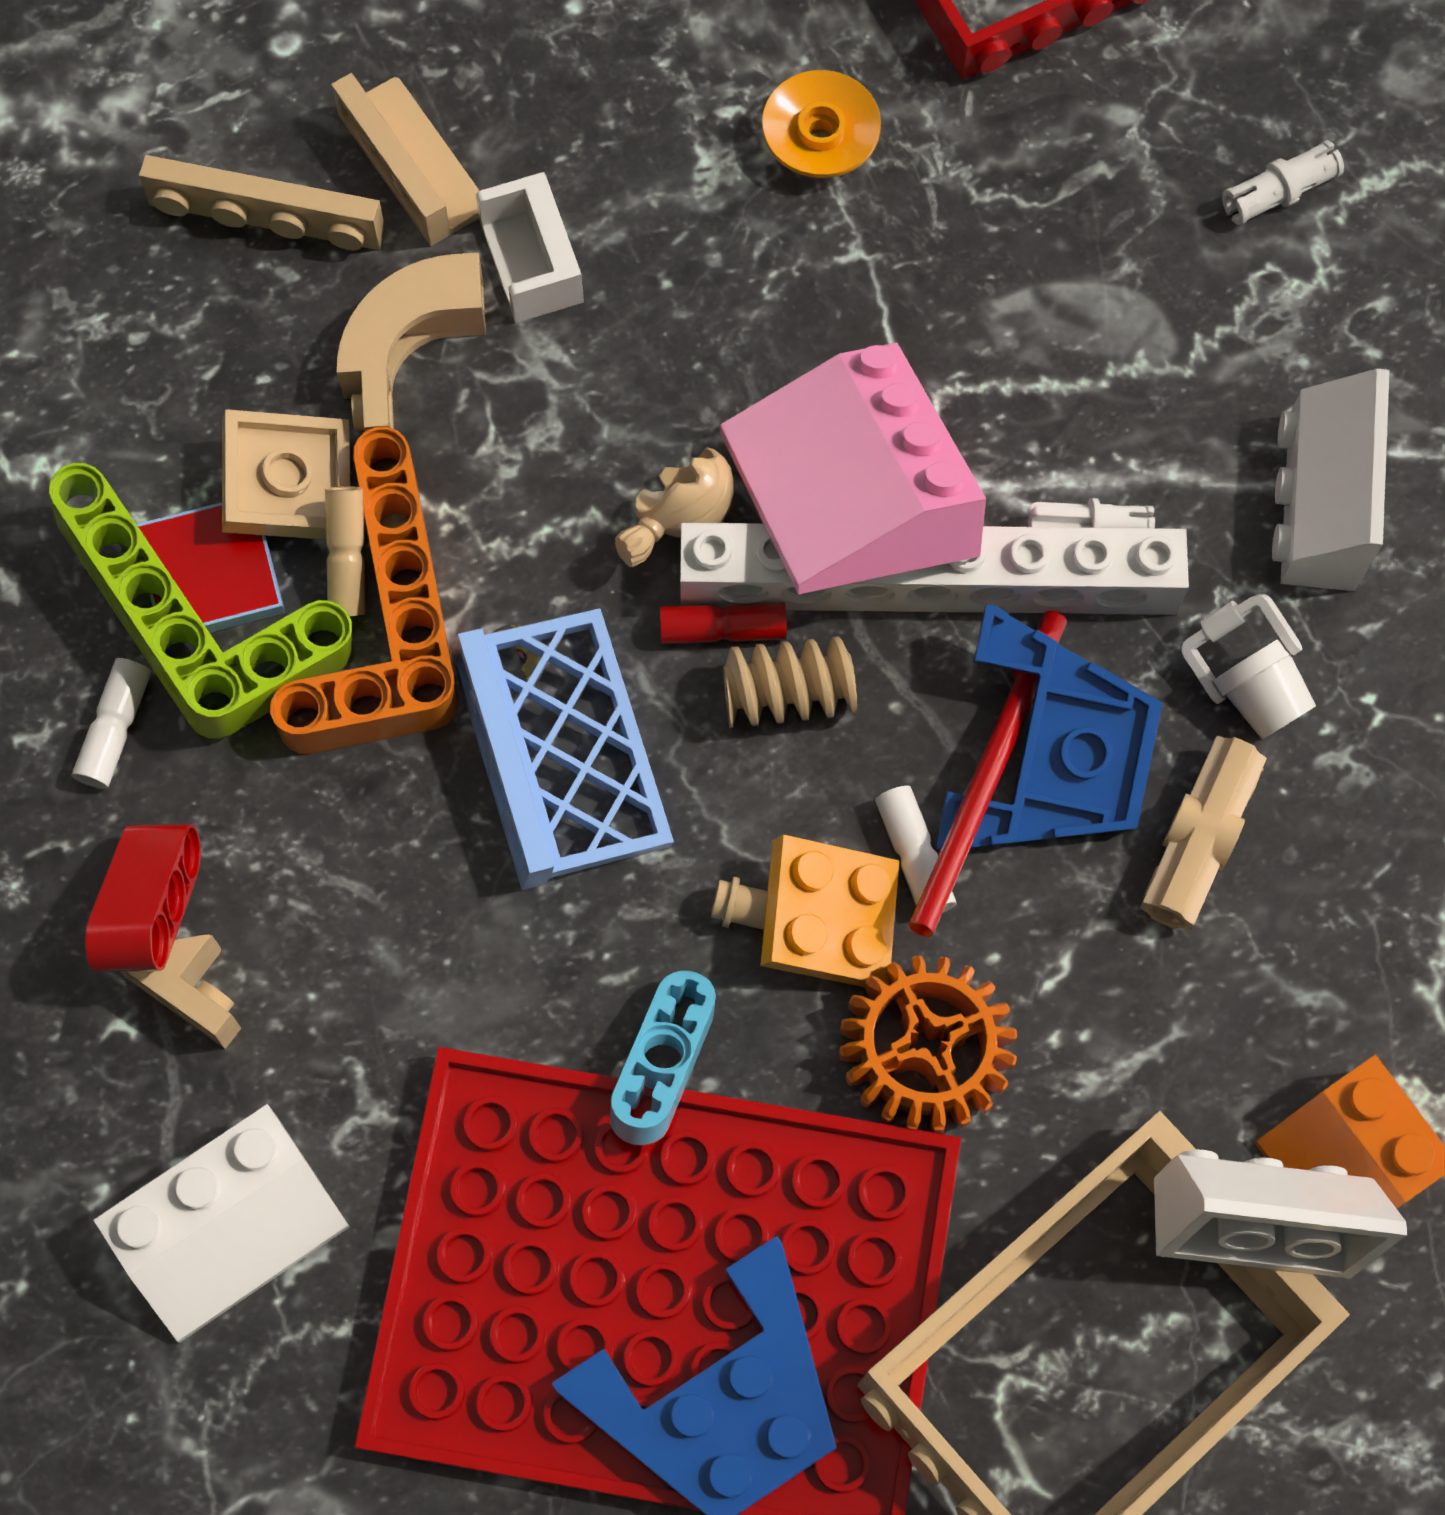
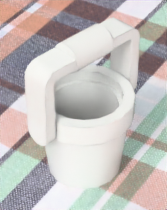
M1255 595L1239 605L1235 601L1227 603L1200 622L1202 629L1183 642L1182 654L1210 698L1216 704H1219L1227 696L1262 740L1316 707L1291 657V654L1295 655L1302 651L1301 643L1268 595ZM1260 608L1279 636V639L1215 678L1197 648L1209 640L1213 642L1219 640L1245 623L1246 616Z

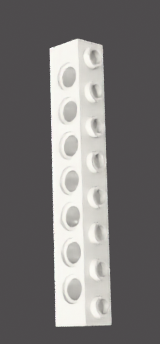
M681 523V606L716 605L723 608L731 604L785 602L786 610L983 613L985 605L990 604L1008 613H1045L1046 611H1054L1066 614L1177 615L1189 588L1186 529L983 526L980 557L798 594L764 524Z

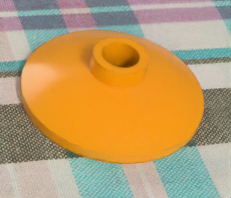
M812 70L788 78L772 92L763 111L762 129L768 149L782 165L804 176L831 178L855 170L871 156L879 140L881 117L875 99L857 80L835 71ZM816 130H824L831 136L820 138L811 135V133Z

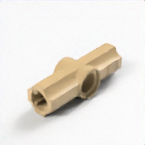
M1216 736L1190 795L1185 794L1162 844V846L1166 847L1159 865L1156 866L1143 895L1144 899L1140 909L1147 912L1153 920L1170 928H1182L1189 931L1194 926L1217 871H1223L1245 823V819L1241 818L1264 770L1263 766L1267 758L1260 754L1254 745L1236 737L1223 738Z

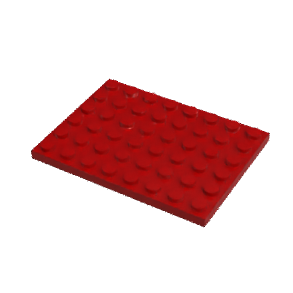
M438 1047L355 1448L368 1452L699 1511L624 1447L598 1428L596 1424L573 1405H570L559 1396L552 1382L605 1349L641 1408L646 1409L763 1332L725 1271L728 1267L777 1236L783 1244L837 1448L739 1515H905L913 1466L908 1452L912 1448L894 1427L890 1431H886L870 1417L861 1402V1398L865 1394L857 1385L870 1369L936 1311L962 1137L684 1089L665 1135L654 1143L635 1145L619 1138L611 1127V1098L619 1079L617 1077ZM644 1085V1094L639 1106L636 1109H631L630 1116L642 1119L646 1111H651L654 1089ZM928 1360L899 1385V1388L920 1411Z

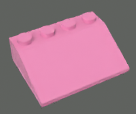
M898 343L874 345L861 350L837 354L720 424V435L798 594L980 557L986 497Z

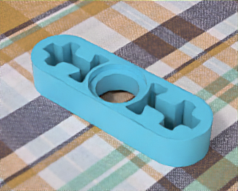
M677 971L666 976L657 988L611 1098V1127L619 1138L635 1145L654 1143L665 1135L670 1126L713 1021L716 999L715 989L711 982L703 975L693 971ZM684 997L692 998L695 1000V1004H691L688 1007L682 1027L673 1024L675 1005L680 1004ZM668 1045L675 1048L681 1054L682 1060L673 1067L658 1068L647 1061L645 1053L654 1046ZM644 1085L654 1089L651 1111H646L642 1119L630 1116L631 1109H636L639 1106L644 1094Z

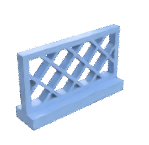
M600 608L484 635L483 628L457 635L452 659L522 890L545 885L549 878L672 846L674 840ZM587 629L590 630L596 654L588 668L555 651L564 635ZM553 638L549 646L539 642L540 640ZM521 646L541 657L529 680L525 682L503 670L497 650ZM548 662L580 679L567 704L534 687ZM599 662L605 678L594 673ZM587 684L611 697L615 711L606 726L573 709ZM509 688L520 693L515 703H513ZM527 698L559 715L545 741L527 732L520 726L517 714ZM566 720L598 737L585 763L552 746ZM617 720L623 736L612 731ZM605 742L629 754L633 770L624 785L591 767ZM527 746L538 752L533 762H531ZM545 756L578 774L563 800L541 789L538 785L535 772ZM584 778L617 796L603 823L570 805ZM635 779L637 780L641 795L630 789ZM623 800L647 813L653 831L652 835L631 839L609 827ZM545 805L557 811L551 822H549ZM563 815L596 833L587 851L560 857L553 832ZM602 837L614 843L609 846L597 848Z

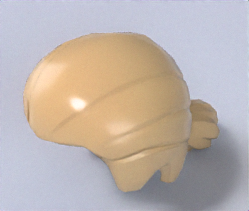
M708 447L705 448L699 457L692 458L690 465L686 467L663 468L659 478L664 485V491L651 492L644 489L636 497V514L640 519L638 524L621 531L615 537L618 555L626 565L634 567L644 562L652 552L655 542H658L664 534L681 538V523L723 522L731 507L734 495V479L726 459L716 450Z

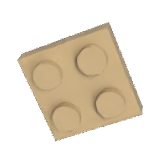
M225 409L222 420V532L326 539L325 488L350 487L349 419Z

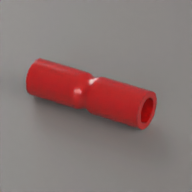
M785 602L731 604L723 608L716 605L660 607L661 644L710 643L722 639L732 642L787 639Z

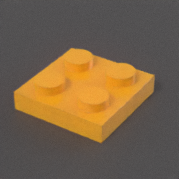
M782 835L772 841L760 966L864 987L865 980L870 975H873L889 986L890 980L887 977L886 967L891 963L899 860L788 835Z

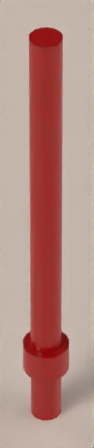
M1046 611L1037 630L1056 640L1058 644L1067 620L1058 612ZM1012 671V676L1015 679L909 922V928L918 935L931 937L935 932L1032 706L1038 680L1036 675Z

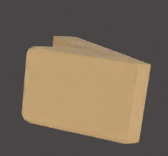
M199 935L175 940L167 964L161 971H120L125 978L224 1049L227 1048L241 1030L235 1018L229 1013V1010L234 1005L231 999L204 980L197 988H194L221 952L220 946L212 935Z

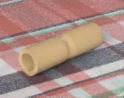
M347 486L325 488L326 544L330 551L327 557L328 601L341 605L348 612L349 616L363 615L366 613L365 560L361 552L364 544L363 488Z

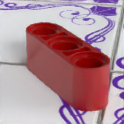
M193 824L128 825L125 827L86 928V955L92 970L161 971L165 968L200 868L201 845L198 831Z

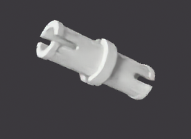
M1326 140L1287 161L1281 158L1268 163L1265 172L1223 191L1222 201L1226 213L1229 216L1239 211L1238 214L1232 216V221L1236 225H1242L1247 220L1280 204L1284 207H1289L1299 202V197L1302 193L1332 178H1337L1344 173V163L1339 150L1327 155V152L1333 150L1335 145Z

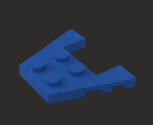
M986 604L973 662L1036 675L1038 680L1012 805L990 801L971 847L1136 829L1139 823L1163 702L1094 662H1088L1057 644V641L1039 630L1035 631L1009 616V613L1001 608ZM946 792L934 849H942L965 795Z
M777 1236L728 1267L725 1271L763 1332L646 1409L641 1408L605 1349L552 1382L559 1396L570 1405H573L596 1424L598 1428L624 1447L704 1515L741 1514L837 1448L783 1244Z

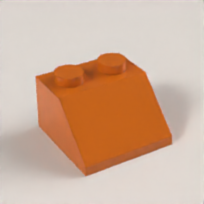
M1376 1054L1319 1093L1255 1142V1145L1265 1158L1277 1159L1283 1163L1285 1168L1309 1170L1318 1166H1338L1346 1169L1348 1175L1373 1178L1396 1209L1445 1175V1145Z

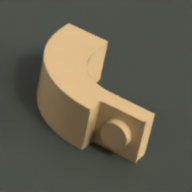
M479 253L437 256L408 265L381 281L359 303L344 329L337 356V376L343 398L351 399L355 431H367L375 427H390L394 429L392 398L394 379L404 360L417 348L441 338L486 335L484 287Z

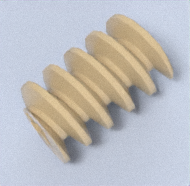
M839 636L832 637L829 640L826 656L822 655L814 639H807L805 641L801 658L799 659L788 641L781 642L775 661H772L763 644H757L754 647L749 664H747L738 646L729 649L723 670L726 709L730 728L734 726L738 709H744L752 726L758 725L762 709L765 706H769L777 723L784 722L788 704L795 705L802 721L809 720L814 701L820 702L827 718H834L838 699H845L852 716L857 714V693L853 663L850 653H848Z

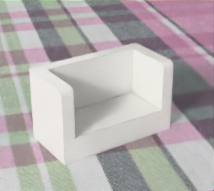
M545 172L478 191L476 193L479 221L515 323L584 303L582 274Z

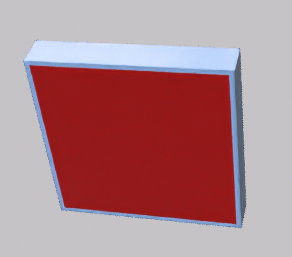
M222 502L136 524L209 633L285 614L266 535L222 532ZM149 593L153 607L161 602L162 598L159 595Z

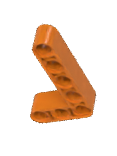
M375 427L365 431L358 438L354 446V462L359 487L363 488V510L392 661L294 680L281 686L275 692L270 702V714L282 742L291 751L299 754H314L436 730L451 722L459 709V695L412 457L405 437L398 430L390 427ZM393 458L398 460L397 465L390 470L376 471L371 469L372 465L380 459ZM394 513H402L410 517L404 525L397 528H387L381 525L387 516ZM405 569H413L421 573L420 577L409 585H398L392 582L393 577ZM415 626H424L432 630L431 635L420 643H408L402 639L404 633ZM425 684H437L444 688L442 695L431 702H420L413 698L415 691ZM374 696L382 700L379 707L369 714L358 715L350 711L353 703L361 697ZM312 708L318 711L316 719L307 726L293 727L288 725L291 715L297 710Z

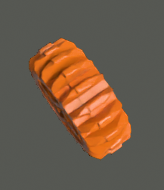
M920 955L914 956L910 967L911 975L906 976L900 965L896 962H891L886 967L887 977L890 980L889 986L881 979L870 975L865 980L864 987L871 999L858 995L851 997L848 1008L860 1019H843L840 1033L856 1041L840 1046L839 1058L846 1062H861V1064L854 1066L846 1073V1082L849 1086H854L869 1081L871 1085L861 1095L860 1103L867 1108L872 1106L880 1097L887 1102L880 1118L884 1123L889 1124L893 1121L897 1109L909 1113L905 1123L906 1128L917 1130L921 1115H929L932 1131L941 1134L945 1129L946 1112H950L953 1120L960 1128L966 1127L971 1121L967 1102L977 1111L986 1114L991 1109L993 1102L984 1089L1000 1094L1006 1090L1009 1082L997 1070L1013 1069L1017 1056L999 1047L1014 1043L1017 1038V1031L1009 1026H995L1009 1015L1010 1008L1007 1003H998L989 1007L986 1005V1002L989 1001L995 991V986L992 982L988 981L983 983L976 991L972 989L969 985L975 970L971 966H965L957 979L947 975L950 968L949 958L940 957L935 973H927L923 957ZM931 997L946 1001L957 1007L966 1016L964 1017L961 1013L951 1017L937 1016L929 1010L923 999L918 1000L917 998ZM898 1004L902 1013L901 1023L905 1036L891 1043L888 1051L877 1055L874 1045V1029L881 1017L890 1008ZM917 1027L920 1033L924 1032L925 1037L929 1041L938 1038L941 1040L936 1056L932 1057L927 1048H921L917 1051L915 1048L909 1050L910 1047H915L919 1036V1032L916 1031ZM977 1034L981 1049L979 1067L972 1077L959 1086L954 1076L956 1067L953 1063L951 1052L964 1045L967 1038ZM893 1071L897 1075L905 1071L919 1072L926 1077L932 1089L937 1088L939 1093H924L909 1089L898 1083L888 1073Z

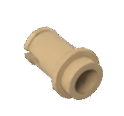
M733 877L732 882L719 880L711 918L723 920L722 927L729 928L730 922L764 930L768 891L739 885L740 878Z

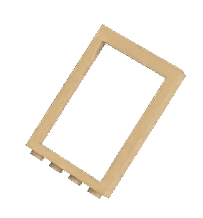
M1161 1111L1155 1114L870 1369L857 1386L865 1394L861 1398L862 1405L870 1417L886 1431H890L894 1427L912 1448L908 1452V1456L918 1472L933 1485H938L942 1482L960 1503L956 1507L958 1515L1011 1514L899 1388V1385L1134 1173L1154 1194V1177L1177 1154L1196 1150ZM1218 1263L1283 1335L1094 1515H1142L1350 1315L1313 1274Z

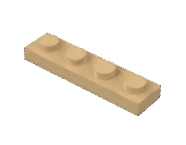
M145 155L139 173L149 204L173 216H184L187 213L212 217L217 222L229 227H243L247 224L271 229L276 234L290 239L308 236L329 240L333 245L346 250H358L364 247L380 251L386 230L379 200Z

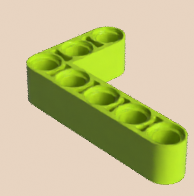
M71 463L54 473L49 485V495L54 519L59 530L189 725L198 734L216 739L229 736L269 713L270 702L275 692L284 684L294 680L339 672L347 665L351 657L352 621L348 612L341 605L327 600L309 603L227 651L222 652L103 474L95 467L86 463ZM78 495H88L95 499L93 503L84 508H72L66 505L67 501ZM110 544H121L128 548L126 553L116 558H106L99 554L103 547ZM143 593H154L162 598L160 603L151 608H139L131 603L135 597ZM328 630L335 633L339 640L329 646H318L307 638L313 632ZM178 642L188 643L196 648V651L190 657L184 659H174L164 653L169 646ZM274 661L281 664L285 671L277 677L264 678L257 675L253 669L259 663ZM212 692L222 693L231 699L229 704L219 710H208L198 704L204 695Z

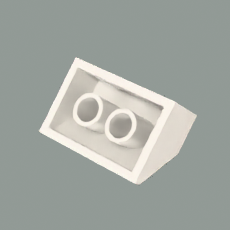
M1373 369L1301 389L1291 412H1282L1278 428V447L1287 448L1286 467H1280L1277 474L1275 503L1284 505V524L1276 525L1272 544V560L1282 562L1281 584L1355 591L1382 547L1389 370Z
M268 1104L94 1219V1222L128 1276L179 1343L350 1227Z
M1189 1150L1177 1154L1154 1177L1156 1256L1352 1278L1407 1236L1405 1219L1373 1178L1348 1175L1346 1169L1338 1166H1318L1309 1170L1285 1168L1281 1161L1273 1158H1254L1245 1162L1219 1160L1218 1155L1212 1151Z

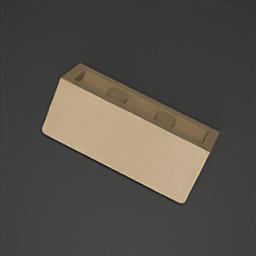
M352 73L331 84L339 117L430 246L435 245L479 219L476 193L479 189L399 78L393 77L368 92L364 91Z

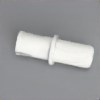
M1090 498L1088 504L1035 502L1030 507L1028 527L1155 528L1153 506L1100 504L1098 498Z

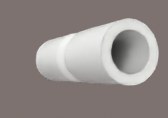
M115 659L97 706V718L89 727L71 774L77 781L95 788L108 789L127 739V728L134 721L152 673L146 666L129 659Z
M906 785L882 793L875 801L893 848L901 857V868L917 906L936 863L938 854L931 847L930 834L912 788ZM953 892L950 894L943 913L957 904Z

